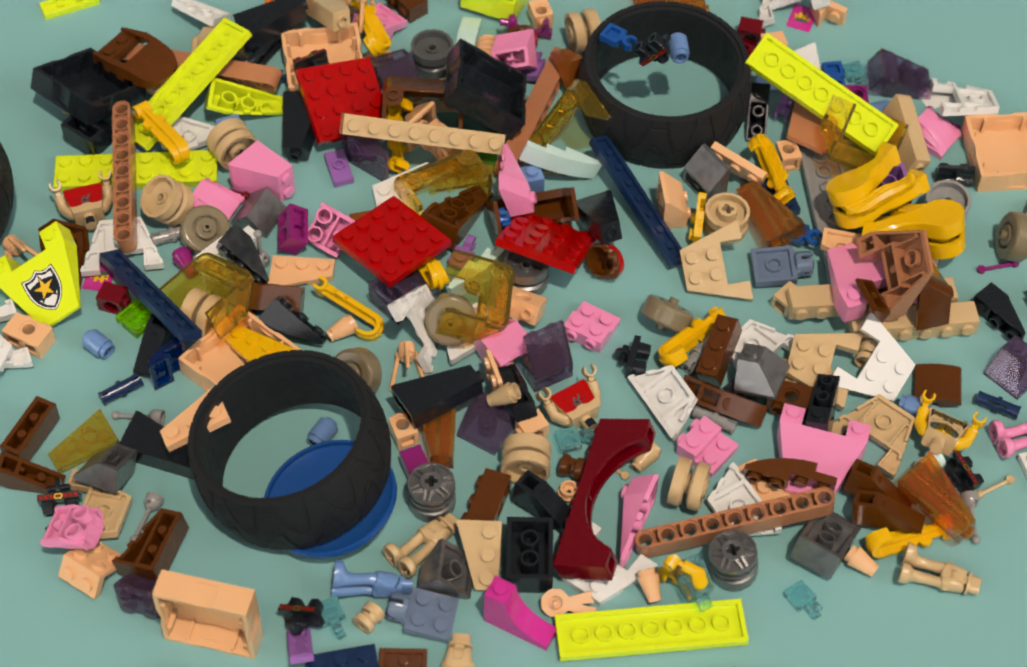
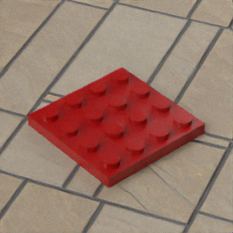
M370 57L300 68L294 72L318 145L361 138V136L339 133L341 113L381 118L382 93Z
M392 196L332 236L334 244L389 288L451 246L450 238L395 196Z
M528 213L515 216L510 222L511 225H507L496 238L495 246L574 274L587 257L588 248L596 244L597 239L587 231H578L568 224L555 223L551 218Z

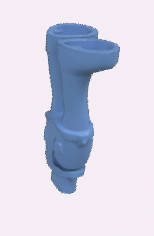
M335 559L331 597L340 598L366 594L373 595L374 598L390 597L392 592L411 594L413 579H403V575H400L398 578L397 574L386 571L352 573L347 571L343 560Z

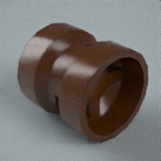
M564 453L558 475H570L573 479L580 480L583 473V464L586 463V459L581 457L577 459L572 458L571 455Z

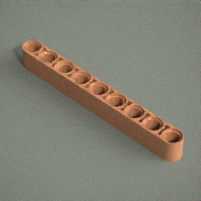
M137 44L119 61L126 63L145 45ZM172 50L178 62V68L192 54ZM230 60L215 78L261 91L276 92L282 77V71L272 66Z
M554 47L552 51L561 50V48ZM551 54L525 104V125L513 139L508 138L506 141L518 165L523 162L519 160L521 151L528 140L534 142L563 83ZM499 155L495 164V175H499V171H502L500 167V162H503L502 155Z
M118 101L112 107L113 235L119 249L123 253H131L137 248L135 117L127 101Z
M821 487L644 529L635 536L636 552L639 556L642 554L647 558L710 544L716 535L727 530H738L746 534H752L824 517L834 511L835 493L830 488ZM821 500H827V501H829V502H828V503H821L820 501H821ZM804 505L806 508L801 509L797 506ZM781 510L784 513L778 514L775 511ZM754 516H761L762 518H761V519H754L753 517H754ZM732 521H739V522H740L739 524H736V525L731 524ZM711 526L717 527V529L710 530L708 528ZM689 531L695 532L693 535H687L686 533ZM665 537H672V538H673L672 540H669V541L664 540ZM643 542L651 543L648 546L641 545Z

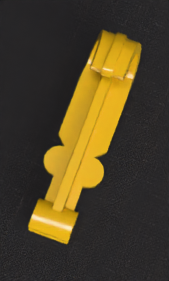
M352 0L351 5L357 8L359 12L357 17L359 22L360 3L357 0ZM365 2L363 29L367 36L363 41L374 56L379 57L381 54L385 55L389 51L388 47L391 46V40L380 18L375 15L376 7Z
M403 96V100L398 106H387L386 119L403 121V109L410 112L413 111L411 100ZM387 140V146L392 150V157L388 162V168L399 174L403 172L402 168L409 170V162L404 160L403 155L407 152L406 145L403 142Z
M147 100L132 106V109L135 110V113H133L134 117L137 120L142 119L143 128L150 130L151 134L171 153V156L168 158L174 165L181 164L190 158L189 146L185 139L168 122H165L163 115H155L153 113L152 107Z
M759 133L753 136L747 143L751 152H756L762 170L767 172L766 178L769 179L767 186L776 191L773 195L777 203L780 201L781 205L784 206L796 195L792 188L786 184L788 172L783 169L784 167L774 144L767 136Z
M435 257L417 269L430 290L437 288L440 291L444 289L445 285L450 284L442 264Z
M318 276L321 286L313 283L316 295L328 298L374 327L372 331H364L357 328L355 330L357 337L369 342L378 340L384 331L382 317L329 284L325 277Z
M717 306L711 308L708 311L709 316L705 319L695 318L691 323V327L684 328L662 344L658 349L660 363L664 364V366L673 365L676 367L688 359L687 352L697 346L698 341L702 342L706 336H709V331L712 330L717 314L726 316L723 308L718 309Z
M949 515L938 518L934 524L927 526L924 524L922 534L898 530L890 532L886 527L876 530L865 537L866 549L874 558H885L905 552L908 542L915 545L919 543L922 547H929L932 539L941 536L944 540L953 538L955 536L953 532L957 530Z

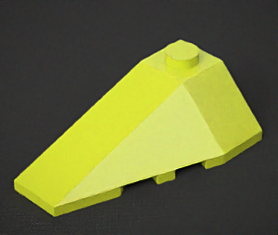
M214 78L208 86L204 107L223 114L283 115V97Z

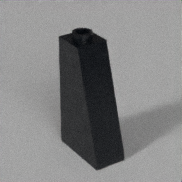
M274 0L233 14L235 23L249 30L252 34L250 39L243 45L246 53L251 52L307 19L306 10L309 9L307 1Z
M284 91L283 149L289 160L308 161L315 135L301 91Z
M611 190L576 200L580 218L577 222L604 245L622 239L619 217Z
M471 365L401 382L390 387L393 400L413 428L417 429L483 393L482 383L484 379L479 371H475Z
M136 411L119 444L138 450L136 463L193 479L188 455V443L169 452L160 433L164 426L143 413Z

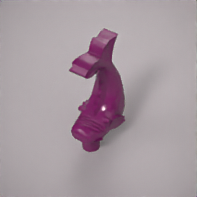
M510 14L508 19L500 18V26H507V30L519 25L514 14ZM546 17L543 20L542 26L534 30L538 36H544L551 40L552 29L549 27V19Z

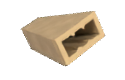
M306 0L309 7L306 10L307 15L332 31L350 28V9L344 0Z
M895 94L881 112L899 124L887 143L896 145L900 161L904 163L907 173L912 168L924 172L931 159L911 96Z

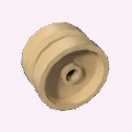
M594 8L582 10L581 15L577 11L565 14V32L571 51L577 54L584 53L592 33L601 24L599 15Z
M229 118L215 125L209 132L206 145L220 165L229 170L228 163L255 143L257 138L249 131L242 120Z
M160 174L153 177L144 187L140 198L141 209L144 214L154 220H158L167 226H177L181 224L185 214L193 208L194 194L187 185L168 175Z
M726 192L715 194L709 198L705 205L703 221L705 236L738 220L741 240H743L747 233L750 217V207L747 201L739 195ZM740 241L729 242V243H723V244H720V245H728V246H729V245L737 244V243L740 242Z
M195 287L187 294L180 309L202 330V337H204L226 316L227 301L221 296L209 295V292Z
M524 432L506 437L502 446L501 473L511 475V483H515L527 470L546 481L550 476L551 443L548 439L538 434Z
M680 455L671 481L667 504L679 507L684 500L685 494H687V509L699 512L708 489L711 464L700 461L697 463L694 473H691L693 467L692 459Z

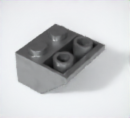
M703 144L685 165L682 180L697 196L698 192L707 193V203L708 199L715 194L727 193L730 168L726 162H723L717 156L713 149Z
M116 443L95 454L73 475V479L85 485L100 488L105 492L116 493L134 474L138 450Z

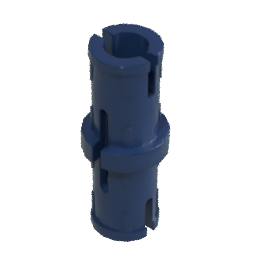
M135 373L121 382L119 380L116 381L115 385L102 392H98V395L103 404L106 405L120 396H127L126 393L143 386L144 383L139 374Z
M979 391L975 400L976 404L992 409L996 414L1000 412L1014 419H1017L1021 406L1007 402L1001 396L997 398L982 391ZM988 401H992V402H994V403H997V404H999V405H1002V406H1004V407H1007L1008 409L1002 408V407H1000V406H998V405H995V404H992V403H990V402H988Z

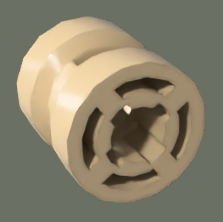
M872 340L860 342L859 352L854 360L859 368H863L878 343Z
M367 601L363 606V611L357 613L352 618V621L362 632L370 634L375 629V624L383 620L385 613L377 604Z

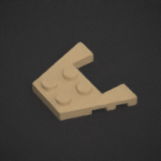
M738 220L680 250L687 292L753 301L750 281L728 284L720 244L741 241Z
M795 334L787 361L790 364V369L786 376L798 384L815 387L818 374L829 375L835 349L857 354L862 334ZM839 387L836 403L837 409L843 411L849 390Z
M878 394L856 407V410L840 416L833 423L832 433L845 436L849 420L871 425L869 438L888 450L886 455L877 464V467L885 475L894 479L916 417Z
M73 468L67 484H71V490L73 491L79 490V492L87 493L82 505H87L89 508H99L103 513L104 529L100 539L119 537L133 502L132 496L120 490H117L116 493L105 492L100 488L85 485L80 481L74 480L73 475L78 469Z

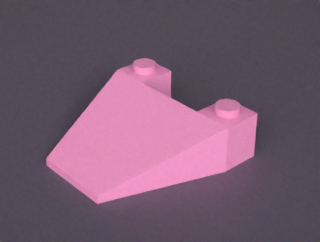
M857 242L828 249L826 254L834 307L843 323L863 318L868 302L855 280L857 278L872 280L878 290L886 288L887 281L883 260L860 259ZM917 296V298L915 299V301L913 302V304H914V303H917V301H918V296Z
M784 403L776 434L779 458H794L818 463L816 472L837 477L834 490L836 494L848 479L856 459H863L871 425L849 420L845 436L802 425L806 408ZM789 481L787 489L784 488V492L795 494L815 488L809 486L800 487Z

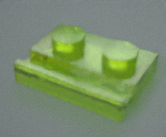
M137 299L116 315L115 318L116 322L121 323L128 332L138 338L144 333L152 312Z

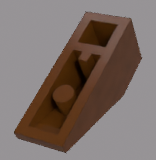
M5 451L0 453V485L3 487L50 494L47 491V486L55 485V479L61 478L62 484L66 476L64 474Z

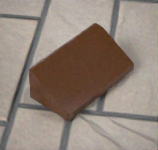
M857 278L855 281L878 320L883 322L891 312L874 282Z

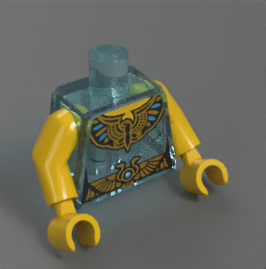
M701 552L682 560L675 554L667 556L663 562L665 566H661L657 570L660 583H664L668 578L672 580L671 583L680 587L687 603L696 601L700 612L712 608L713 605L708 595L714 590V585Z

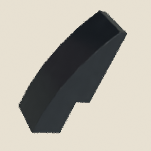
M515 363L499 368L498 371L503 385L507 382H515L521 391V399L517 400L516 403L508 404L516 422L538 416L535 402Z

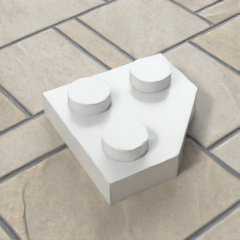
M182 116L172 125L185 139L190 151L206 146L209 132L215 127Z

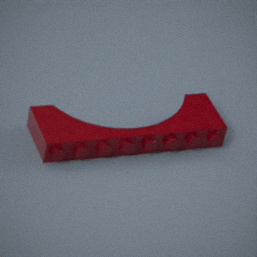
M650 419L599 420L598 426L594 430L592 445L588 449L587 461L583 464L581 479L577 483L575 498L571 502L569 517L565 520L564 533L559 539V548L553 558V567L560 578L612 581L618 561L612 549L594 535L592 528L593 508L601 488L615 471L631 459L651 451L656 432Z

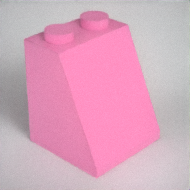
M258 140L228 163L232 190L248 192L250 194L267 187L281 202L290 198L295 192L292 165Z

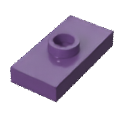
M344 149L324 153L334 187L354 183V177Z
M310 627L304 628L299 635L292 634L290 629L286 630L290 665L314 661Z

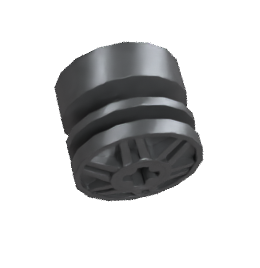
M429 462L413 469L407 482L408 504L411 513L423 522H430L439 516L444 517L448 513L452 514L456 503V488L454 475L449 468L440 463Z
M727 530L716 535L708 549L711 578L716 585L724 590L733 592L748 588L756 580L758 574V551L755 541L745 532L738 530Z

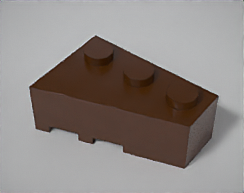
M161 508L142 528L143 532L136 540H131L127 544L128 548L121 556H116L112 560L120 576L156 584L161 569L169 570L189 529L182 512Z

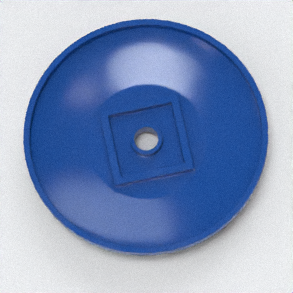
M332 440L321 442L296 453L274 474L268 484L264 498L289 495L322 480L344 460L355 441ZM390 467L386 486L378 501L356 525L325 543L316 544L304 549L287 551L307 558H331L349 553L370 541L384 527L395 506L397 483L392 468Z

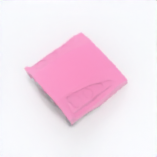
M931 107L927 108L918 117L928 153L941 160L946 151L957 139L962 137L963 133L947 119L933 111Z
M210 178L202 179L193 192V208L200 205L216 207L227 216L229 221L240 205L245 202V198L242 195L211 181Z
M322 202L320 205L322 208H319L313 223L310 225L311 227L308 228V242L338 258L342 249L332 242V236L356 220Z
M76 504L55 506V513L44 538L40 541L42 546L85 550L97 546L104 529L103 513L99 508H89L87 505L79 506Z

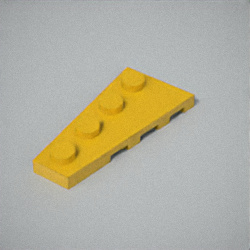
M238 325L224 338L227 345L240 357H244L247 362L275 352L297 350L241 325Z

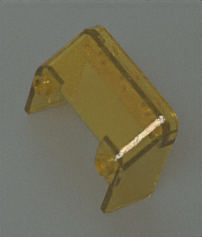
M575 79L531 135L529 141L543 147L547 143L551 144L579 106L586 116L609 120L611 117L588 83L584 80ZM541 168L543 173L566 176L565 174H560Z
M833 95L820 125L829 160L837 164L856 169L875 158V155L870 154L855 142L843 138L857 104ZM889 117L899 126L887 143L896 145L897 150H899L909 125Z
M462 150L398 176L394 180V190L404 204L421 216L423 204L414 192L469 170L489 197L492 195V174L476 152L473 150Z
M454 249L445 272L449 276L463 279L464 289L472 295L479 296L477 315L473 316L445 308L435 333L465 342H474L505 330L510 316L514 281L513 268L503 262Z
M203 253L159 289L178 308H181L185 297L195 287L209 292V295L221 296L222 298L209 308L205 314L218 338L222 339L248 316L254 278L247 269L212 253Z

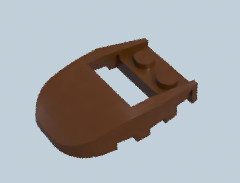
M122 27L121 32L98 52L94 51L92 53L94 63L101 62L104 70L117 75V79L132 81L134 86L141 88H154L162 85L178 68V62L173 51L163 42L147 32ZM138 43H147L125 64L119 61Z

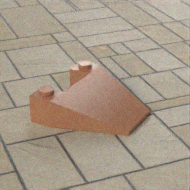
M794 100L786 136L787 139L821 155L853 142Z
M926 230L874 231L857 238L860 259L883 260L888 291L881 293V296L891 312L884 321L889 322L904 316L934 273ZM868 304L869 313H873V314H874V312L872 311L871 307H870L869 304Z

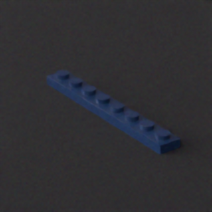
M607 135L591 138L589 145L669 268L682 265L680 257L682 247L611 139Z
M120 249L100 253V261L182 343L202 338V330Z

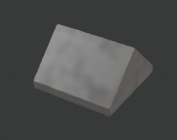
M267 187L250 193L232 219L231 225L235 223L241 229L249 225L253 230H260L262 237L268 238L278 223V215L286 206Z

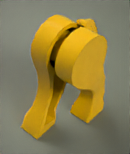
M883 142L878 147L875 158L870 162L840 174L826 184V191L830 204L833 205V214L837 226L843 229L863 227L865 222H873L882 214L899 208L921 194L927 193L930 190L926 173L912 168L906 177L876 189L888 176L891 169L901 163L896 145Z
M947 199L933 200L924 204L905 203L899 208L889 211L887 216H880L873 222H865L862 236L874 231L926 230L932 259H951L960 255L966 247L964 207L958 202Z

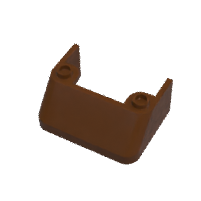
M397 76L386 78L383 82L381 118L386 119V107L398 106L402 102L403 96L408 99L443 101L444 103L446 80ZM444 104L447 109L457 111L456 109ZM457 111L456 128L462 129L463 113Z
M574 187L536 192L537 203H534V215L548 217L555 223L571 225L570 221L580 220ZM503 198L485 202L493 233L498 236L504 230L501 227L498 208L505 207V210H507Z
M934 263V273L918 295L916 331L949 324L951 298L954 297L952 286L948 285Z

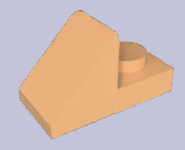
M829 0L831 5L814 10L811 2L810 9L817 27L825 19L840 26H843L846 22L848 8Z

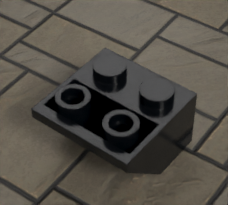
M70 115L60 124L64 140L88 155L101 153L112 142V125L103 120L87 126Z

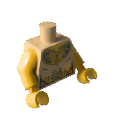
M925 390L920 396L922 406H919L914 421V426L918 434L921 435L920 443L928 447L933 454L942 453L946 456H951L954 451H962L969 448L978 434L977 430L984 427L987 417L985 416L983 421H978L976 418L979 412H976L973 415L972 426L969 427L970 424L931 407L929 409L928 406L935 400L936 394L933 393L931 399H927L925 396L927 390Z

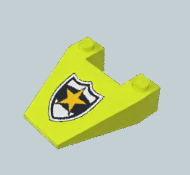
M57 221L39 232L46 249L21 266L6 255L0 258V288L35 321L47 323L51 327L81 308L77 245L70 229Z

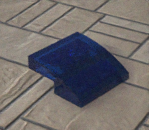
M174 337L160 347L147 363L155 391L175 381L173 373L180 370L178 357L186 351L185 342L182 343L177 337Z

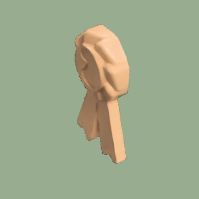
M560 588L548 589L541 597V608L550 617L564 614L567 611L582 613L597 610L596 607L582 605L594 602L591 597L592 591L568 596Z

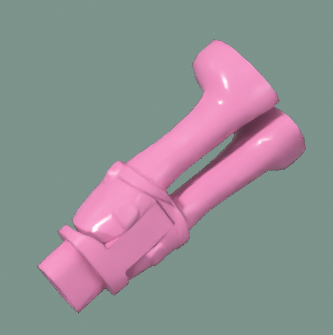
M1000 420L990 421L988 426L990 440L993 445H997L996 450L1000 457L1009 458L1014 455V452L1027 447V437L1012 440V438L1027 434V422L1005 428Z

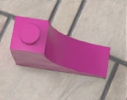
M495 575L484 593V621L547 651L556 636V627L541 619L528 608L519 596L516 585Z

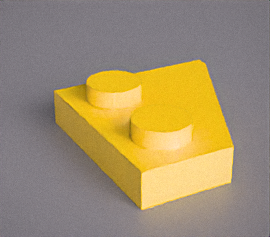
M698 192L696 212L691 214L690 224H694V228H690L689 240H692V243L700 240L702 237L707 193Z

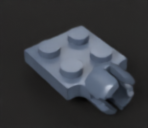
M792 245L751 249L755 287L785 285L789 281L797 284L798 277L813 275L814 259L811 258L813 257L812 252H796L793 250Z
M416 587L408 595L392 592L386 611V618L402 623L403 633L448 644L459 598Z

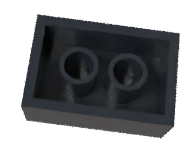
M507 517L506 581L516 585L518 592H546L548 589L553 588V518Z

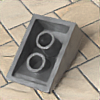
M835 512L824 517L811 519L800 534L790 557L799 564L815 570L819 575L831 579L858 535L861 526L853 524L852 521Z

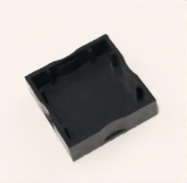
M460 38L447 55L444 104L513 139L525 125L526 105L524 96L526 93L527 75L507 63L493 58L485 51Z
M91 47L73 53L66 58L34 67L31 89L87 126L111 117L112 107L118 101H127L132 108V106L143 102L145 99L146 88L134 86L132 81L129 80L121 81L117 79V75L114 73H108L104 70L101 62L94 63L92 53L97 51Z

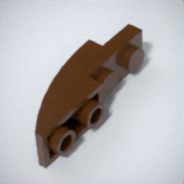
M685 374L684 381L698 398L696 404L758 427L762 426L768 406Z
M771 458L745 464L743 474L750 481L766 482L776 489H781L782 487L787 489L789 481H792L800 487L809 486L815 489L827 487L834 492L837 483V477L816 472L818 463L794 458Z

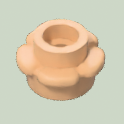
M572 480L564 481L558 489V495L564 501L571 502L575 498L577 484Z

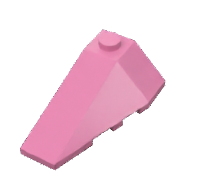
M503 144V162H500L502 171H499V191L510 217L533 213L534 203H537L536 193L531 191L508 144Z
M657 474L634 477L631 479L629 486L625 485L621 493V498L624 499L619 566L624 569L635 547V536L643 529L656 500L659 479Z

